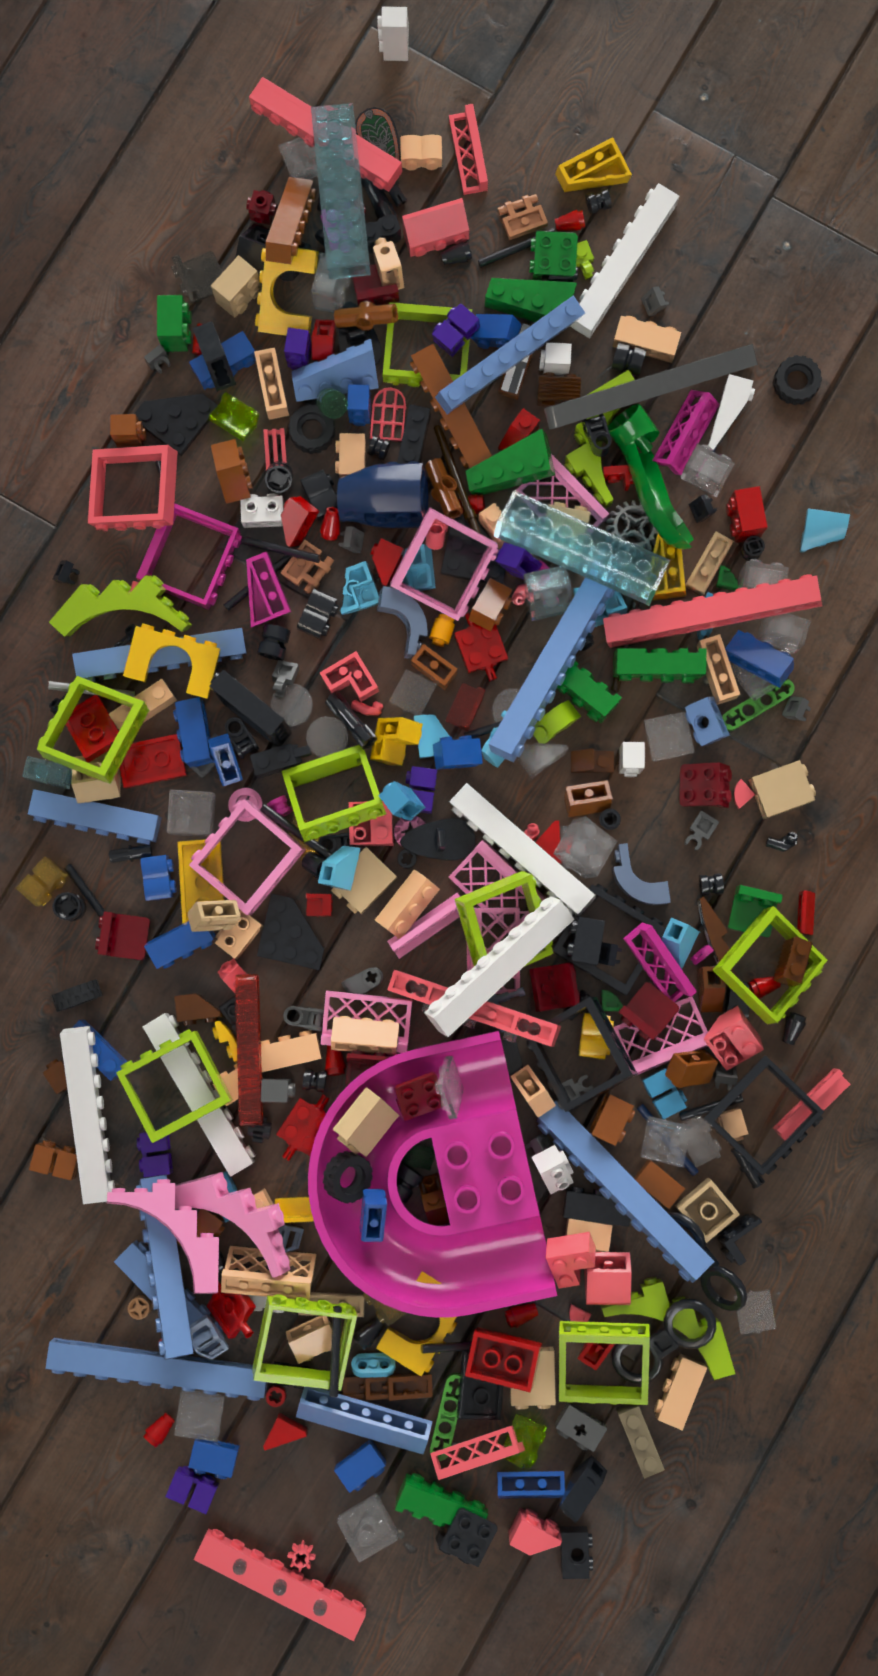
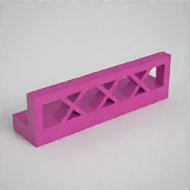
M696 390L689 392L652 461L657 462L658 465L668 466L676 475H682L720 405L711 393ZM695 397L700 398L698 403L691 406ZM690 415L688 421L682 424L683 419ZM680 433L679 438L672 442L673 437ZM671 451L667 460L662 459L666 452Z
M642 922L623 938L657 989L673 1002L678 1000L683 994L692 997L697 992L653 926ZM639 933L643 937L642 947H636L631 941ZM646 951L654 953L653 963L645 961ZM657 967L665 969L664 980L656 977ZM669 983L675 984L678 988L671 997L667 993Z

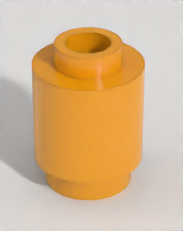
M439 614L438 618H435L429 636L432 644L444 647V644H449L455 627V619L445 614Z

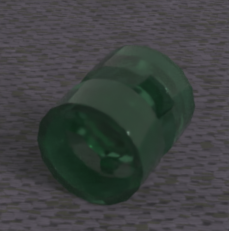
M325 388L317 395V407L327 417L339 418L347 411V399L337 389Z

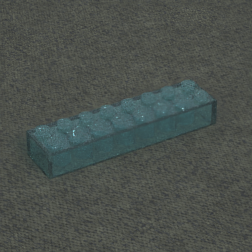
M353 103L311 107L329 279L371 275Z
M513 491L501 513L493 535L650 606L670 562L665 557L516 491Z

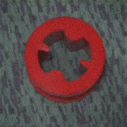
M281 1385L271 1386L266 1393V1401L272 1407L281 1406L286 1399V1390ZM272 1391L282 1394L279 1398L280 1401H277L275 1398L271 1399Z

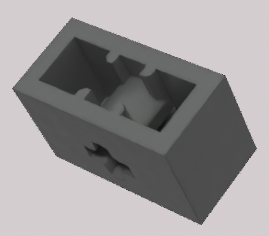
M262 1079L261 1102L287 1103L291 1101V1098L295 1097L296 1089L292 1079Z
M566 1403L555 1421V1427L558 1429L557 1433L565 1439L571 1437L577 1441L575 1444L584 1451L589 1449L594 1452L607 1431L605 1423L574 1403ZM583 1424L584 1431L579 1429L577 1432L575 1426L580 1427Z

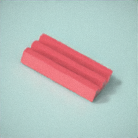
M280 428V430H263L266 471L271 465L269 436H272L274 462L278 461L277 435H280L282 461L287 463L284 428Z

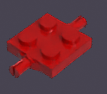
M470 612L465 614L469 626L464 630L455 632L454 637L468 674L478 670H485L489 682L497 679L493 667L498 663L507 661L508 656L496 624L489 631L469 621Z
M322 1094L316 1105L308 1103L301 1097L298 1099L276 1133L277 1136L285 1140L289 1145L282 1155L283 1158L290 1161L296 1150L311 1156L315 1137L326 1115L323 1109L330 1100L329 1097Z
M218 1281V1293L212 1295L211 1300L207 1304L208 1309L228 1339L235 1338L240 1330L245 1335V1338L251 1337L254 1332L247 1324V1321L256 1308L255 1304L248 1295L221 1292V1284Z

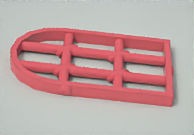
M392 387L383 388L375 395L372 404L370 440L373 438V424H380V439L402 442L407 407L405 397L398 389ZM387 391L395 392L394 403L386 404ZM383 393L381 404L375 403L377 397ZM398 394L401 395L404 405H397ZM375 407H382L380 421L374 420ZM386 407L393 408L391 421H384ZM398 408L403 409L402 422H395L396 410ZM385 425H392L391 438L383 437V427ZM396 425L402 426L401 438H394Z

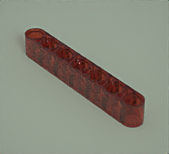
M239 974L235 976L240 1126L263 1125L258 974Z

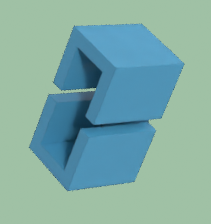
M395 781L387 784L383 788V792L378 795L393 815L411 821L425 808L411 788Z
M662 1068L641 1079L648 1095L652 1098L671 1089L670 1092L652 1101L663 1120L687 1108L684 1103L687 1099L681 1089L678 1091L672 1084V1081L665 1076L666 1068Z

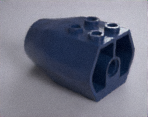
M410 461L407 464L387 462L386 464L369 466L339 478L337 505L340 522H358L380 528H419L429 506L428 479L423 463Z

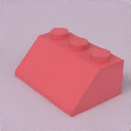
M462 198L402 216L403 236L410 257H420L432 250L440 251L449 245H457L462 241L464 243L469 239V226Z

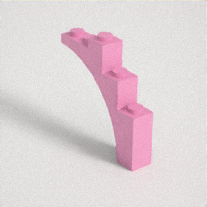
M223 1172L175 1185V1210L179 1209L180 1206H191L192 1208L205 1209L220 1214L246 1232L257 1245L266 1260L272 1278L290 1270L289 1258L286 1255L283 1238L278 1229L285 1225L284 1215L280 1210L279 1203L256 1208L255 1197L252 1194L251 1188L229 1193Z
M159 1179L157 1183L152 1184V1192H148L147 1188H136L134 1192H125L124 1188H113L112 1192H107V1204L125 1205L141 1210L156 1218L171 1231L181 1244L188 1258L193 1276L194 1294L218 1293L219 1237H214L213 1233H201L200 1237H196L197 1210H192L191 1206H180L179 1210H175V1183H170L169 1179Z

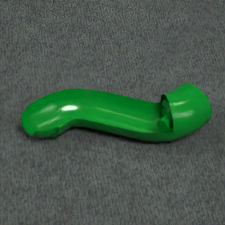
M640 404L632 405L609 424L610 436L619 446L627 461L640 503L656 531L667 545H672L681 550L690 549L693 546L689 543L694 539L670 502L657 462L652 461L654 455L651 451L653 448L651 443L656 440L660 432Z

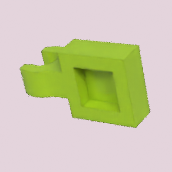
M587 240L577 243L576 267L581 268L585 279L593 277L592 272H594L591 264L594 262V257Z

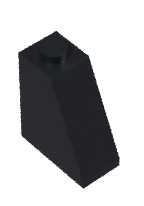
M211 321L192 328L216 391L218 392L236 385L213 322Z

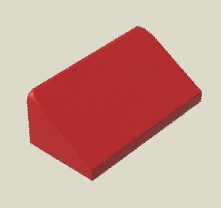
M807 890L799 892L797 930L802 935H813L815 893Z

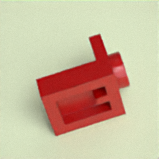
M628 465L603 467L602 472L605 481L617 483L623 480L624 491L629 490L630 484H633V479Z

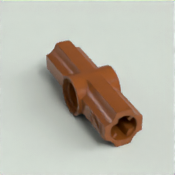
M368 301L361 302L359 307L334 311L337 328L357 326L361 330H371L376 324L395 323L399 317L396 304L375 305Z
M434 458L428 461L425 468L433 485L431 490L432 497L437 502H440L445 516L451 519L460 517L463 510L454 491L457 488V482L447 474L441 458Z

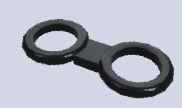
M668 1213L677 1223L685 1226L692 1233L695 1242L715 1261L700 1278L702 1290L707 1298L716 1306L727 1311H739L746 1305L748 1297L741 1279L727 1268L719 1266L720 1263L706 1247L702 1230L691 1218L681 1213ZM711 1276H719L726 1279L736 1290L737 1300L729 1301L720 1297L711 1286Z
M681 1299L674 1302L666 1310L663 1319L664 1327L650 1336L649 1350L654 1356L655 1363L649 1370V1382L653 1381L661 1373L664 1365L663 1357L679 1346L685 1349H698L706 1346L713 1339L717 1329L716 1318L712 1310L705 1303L696 1299ZM683 1309L697 1310L705 1317L707 1330L701 1337L696 1339L684 1338L673 1327L674 1316ZM615 1344L611 1355L612 1365L617 1374L626 1381L641 1384L642 1374L630 1372L621 1362V1352L631 1344Z

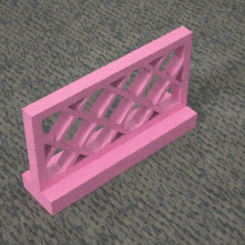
M552 455L555 476H552V481L539 482L537 480V482L525 483L516 492L544 521H546L545 515H547V512H542L539 509V500H551V505H554V500H566L567 508L568 500H577L580 506L586 507L587 511L597 520L591 527H588L587 538L610 517V514ZM528 485H537L536 497H527L522 491ZM539 485H551V497H539ZM554 485H563L566 488V497H554Z
M482 840L449 878L462 891L468 894L473 892V885L487 886L494 883L488 882V869H496L500 873V880L519 871L487 841ZM477 852L484 858V867H472V858ZM469 862V868H463ZM487 862L490 863L493 867H487ZM461 870H469L470 883H461L455 876ZM472 870H484L485 882H473ZM464 885H470V890ZM521 885L515 888V896L503 897L502 893L500 897H493L488 900L501 899V908H504L503 899H516V907H519L518 899H525V896H518V891L524 895ZM536 888L537 895L541 901L545 900L546 897ZM486 900V905L482 902L477 904L481 908H489L488 900ZM528 910V911H520V914H525V915L520 919V924L524 921L525 917L529 914V910ZM490 912L487 913L493 920L496 919ZM506 912L505 914H514V912ZM498 921L497 923H498L504 930H506V928Z
M458 893L415 921L402 938L398 939L394 936L387 941L399 959L459 918L454 900L460 897Z
M474 907L482 937L489 932L496 939L488 949L485 947L487 954L513 927L515 928L520 925L519 907ZM490 912L496 919L487 927L482 922V913ZM494 912H501V914L497 916ZM506 912H514V921L508 927L501 918ZM498 921L506 928L499 937L490 930ZM467 945V971H469L474 965ZM520 971L512 977L514 979V989H506L502 986V989H499L496 994L511 993L520 988Z
M326 991L321 1045L331 1046L332 1029H327L328 1021L334 1016L339 1018L340 1016L337 1013L347 1007L354 1015L352 1019L360 1020L359 1015L367 1009L375 1017L373 1021H382L381 1017L390 1011L396 1018L395 1023H400L405 1029L404 1037L398 1036L397 1053L407 1052L412 1009L411 999ZM330 997L339 998L344 1005L335 1011L330 1005ZM354 1000H361L365 1005L358 1013L349 1005ZM376 1002H382L387 1008L380 1015H377L371 1008ZM398 1004L407 1005V1013L399 1018L393 1008Z
M693 996L675 1002L679 1006V1010L682 1005L690 1002L693 1012L690 1018L678 1012L676 1013L671 1025L665 1027L669 1029L665 1040L659 1037L655 1039L663 1043L660 1051L653 1052L647 1049L650 1038L645 1048L633 1043L636 1033L639 1031L638 1028L629 1027L625 1023L613 1027L627 1054L631 1046L643 1051L640 1059L631 1061L638 1073L637 1075L669 1063L673 1053L702 1050L708 1047L704 1041L708 1031ZM694 1014L697 1018V1021L692 1019ZM677 1016L689 1021L685 1032L673 1027ZM690 1023L699 1025L703 1033L697 1036L688 1034L687 1031ZM626 1027L634 1030L631 1041L622 1039L619 1030ZM671 1030L683 1035L680 1043L673 1044L667 1041ZM685 1036H687V1037L690 1038V1039H687V1040L683 1041L684 1038H685ZM624 1043H626V1044L629 1045L628 1048H627V1050H626V1047H625ZM665 1044H667V1045L670 1046V1047H667V1048L663 1049L664 1046H665ZM645 1052L650 1053V1055L644 1057Z

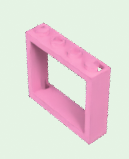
M429 507L390 582V586L459 621L460 617H464L469 609L467 604L470 598H475L479 590L477 585L480 579L484 580L489 571L487 566L490 560L494 561L497 557L496 555L499 551L497 549L498 544ZM435 519L488 546L455 609L402 582Z
M243 799L233 806V812L229 817L222 819L218 825L220 827L218 831L208 836L205 840L206 845L204 848L194 853L191 857L193 861L189 866L227 899L236 900L238 908L246 915H252L306 849L261 812L253 803ZM245 810L251 813L291 848L247 903H244L201 865Z

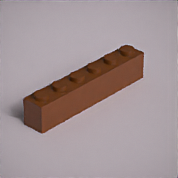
M295 177L288 178L266 239V261L291 264L293 257H297L298 245H301L302 234L305 233L306 223L309 221V212H312L313 202L316 200V189H313V180Z
M434 344L411 355L412 362H410V365L415 374H420L422 378L420 384L424 392L430 393L432 397L430 403L434 411L440 412L442 416L440 422L444 430L449 429L452 435L449 438L455 450L459 448L462 454L459 459L464 468L469 467L470 469L490 458L492 455L465 403L447 415L435 398L439 391L451 384L453 380Z

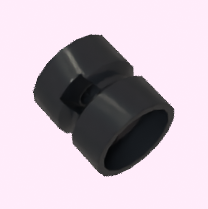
M618 342L611 369L621 372L627 369L632 375L639 376L647 350L638 347L632 350L630 345Z
M276 461L268 467L265 475V484L271 491L283 493L289 489L293 479L291 466L286 462Z
M265 624L262 632L264 641L259 643L257 654L265 658L283 661L286 653L284 644L288 643L291 631L281 626Z
M69 892L57 895L52 904L54 914L66 921H78L86 912L84 899L79 895Z
M404 1162L400 1163L398 1169L397 1189L401 1201L407 1203L413 1194L412 1189L417 1188L424 1177Z

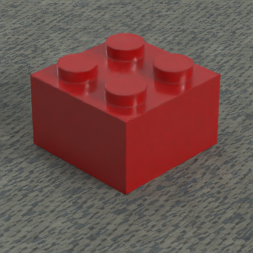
M760 486L734 490L728 504H726L727 516L731 517L732 522L730 524L731 536H734L735 543L743 542L750 536H759L761 538L767 529V521Z

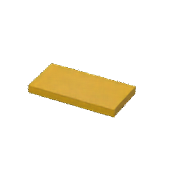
M205 840L177 842L182 924L189 921L188 911L195 902L225 900V896L189 866L193 861L191 857L197 850H202L206 845ZM220 841L201 865L224 884Z

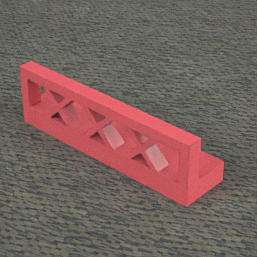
M473 104L465 105V113L449 115L463 195L488 191V179ZM466 119L467 125L463 131L455 127L454 121ZM462 138L470 142L467 150L458 144ZM466 156L474 161L470 170L462 165ZM469 176L477 180L478 186H466V180Z
M833 1068L807 1094L823 1111L851 1085L842 1076L844 1073L840 1069ZM800 1101L773 1129L785 1141L812 1112Z
M513 1425L435 1451L430 1453L438 1480L518 1454L525 1451L523 1442L518 1443ZM508 1432L512 1445L504 1447L497 1443L501 1434ZM482 1440L492 1444L487 1454L477 1450ZM462 1447L472 1451L469 1460L464 1461L457 1457ZM446 1454L452 1460L448 1467L441 1469L438 1455Z

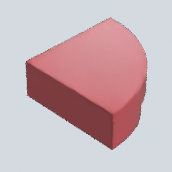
M742 779L738 781L734 789V803L738 809L755 796V793Z
M573 1304L570 1305V1321H589L591 1313Z

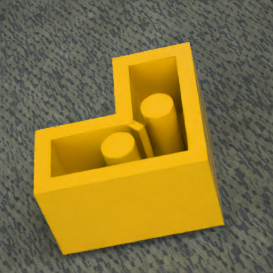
M403 717L378 718L375 731L377 740L372 746L370 760L387 765H402L406 755V745H419L423 724Z

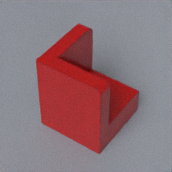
M306 894L307 916L332 917V894Z

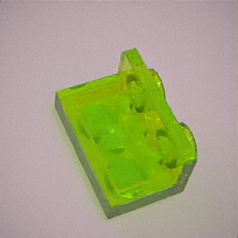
M227 392L222 395L221 403L209 414L211 422L241 441H244L257 427L259 412Z
M516 1414L512 1425L518 1443L523 1442L525 1451L504 1459L520 1468H531L537 1460L538 1448L546 1437L545 1430L547 1426L537 1424L521 1414ZM509 1433L504 1447L512 1445Z

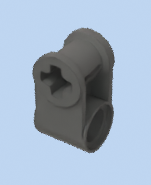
M375 967L368 968L341 982V985L346 993L365 995L368 991L382 983L383 972ZM370 972L372 974L377 973L376 982L368 980Z
M290 1006L285 1010L283 1015L287 1024L304 1027V1029L322 1031L323 1009ZM292 1009L297 1010L300 1014L296 1022H291L288 1019V1012Z

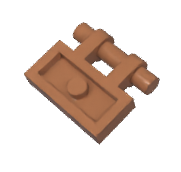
M536 194L522 196L520 200L512 203L511 201L505 202L503 206L497 208L499 216L508 215L502 218V223L509 240L548 227V221L542 206H532V204L538 202ZM523 207L526 209L524 211L515 213V210L521 209Z
M306 540L298 548V550L322 555L320 549ZM327 556L324 562L320 560L319 563L292 557L282 570L281 575L298 587L303 580L308 584L304 591L310 595L313 589L319 587V582L325 573H329L331 570L330 566L334 560ZM315 565L319 569L316 571L314 576L311 577L310 575H308V573Z

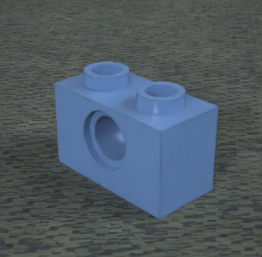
M706 697L685 707L686 719L689 724H692L695 731L693 732L694 738L701 746L710 745L730 736L714 697ZM704 717H707L709 720L707 728L702 725Z

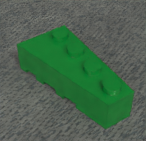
M491 278L485 296V307L537 322L575 295L577 283Z
M540 429L466 470L469 491L472 494L485 495L555 476L549 440L545 431Z
M618 648L613 652V677H619L620 681H632V678H640L641 682H652L653 679H661L663 683L682 680V683L691 684L694 683V680L706 674L707 648H699V651L696 653H689L688 648H679V650H673L672 653H668L666 648L652 649L651 653H647L646 648Z
M575 661L571 668L568 667L565 672L566 677L561 686L558 685L556 689L562 694L567 693L572 698L571 702L578 708L583 707L588 712L587 716L591 720L602 723L618 706L622 697L617 693L614 696L611 695L606 684L602 681L601 683H596L592 673L587 669L577 668L578 663Z
M406 1473L396 1497L395 1511L402 1513L406 1509L412 1513V1517L420 1520L421 1517L426 1516L434 1525L444 1527L445 1524L450 1525L457 1510L461 1507L485 1519L488 1516V1508H485L484 1503L478 1500L469 1501L465 1499L462 1493L457 1491L451 1493L444 1490L445 1487L437 1482L428 1483L424 1481L421 1475L412 1473V1475Z

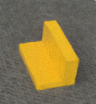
M309 1197L275 1198V1204L279 1203L280 1210L283 1212L284 1223L314 1221Z

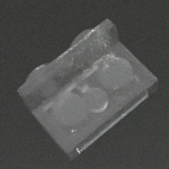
M698 1116L676 1127L696 1168L714 1158L718 1159L721 1157L719 1153L722 1150L716 1138L712 1139L709 1133L712 1129L701 1117Z

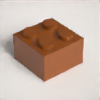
M235 439L211 445L217 476L226 504L251 498L249 489L253 487L250 476H248L250 474L245 462L242 446L238 447Z
M606 1092L588 1132L616 1146L617 1142H622L626 1131L623 1130L626 1123H630L634 1117V1105Z

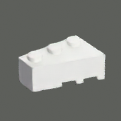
M382 7V16H378L379 52H383L384 61H408L409 21L407 7Z

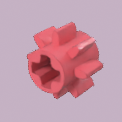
M304 1540L298 1546L293 1543L292 1549L294 1552H288L287 1555L288 1558H292L290 1567L295 1565L298 1567L299 1572L305 1566L310 1569L311 1562L309 1560H315L316 1557L315 1554H311L313 1545L308 1547L305 1545ZM298 1553H299L300 1555L305 1554V1555H306V1556H305V1559H304V1557L298 1558V1557H297V1556H298Z

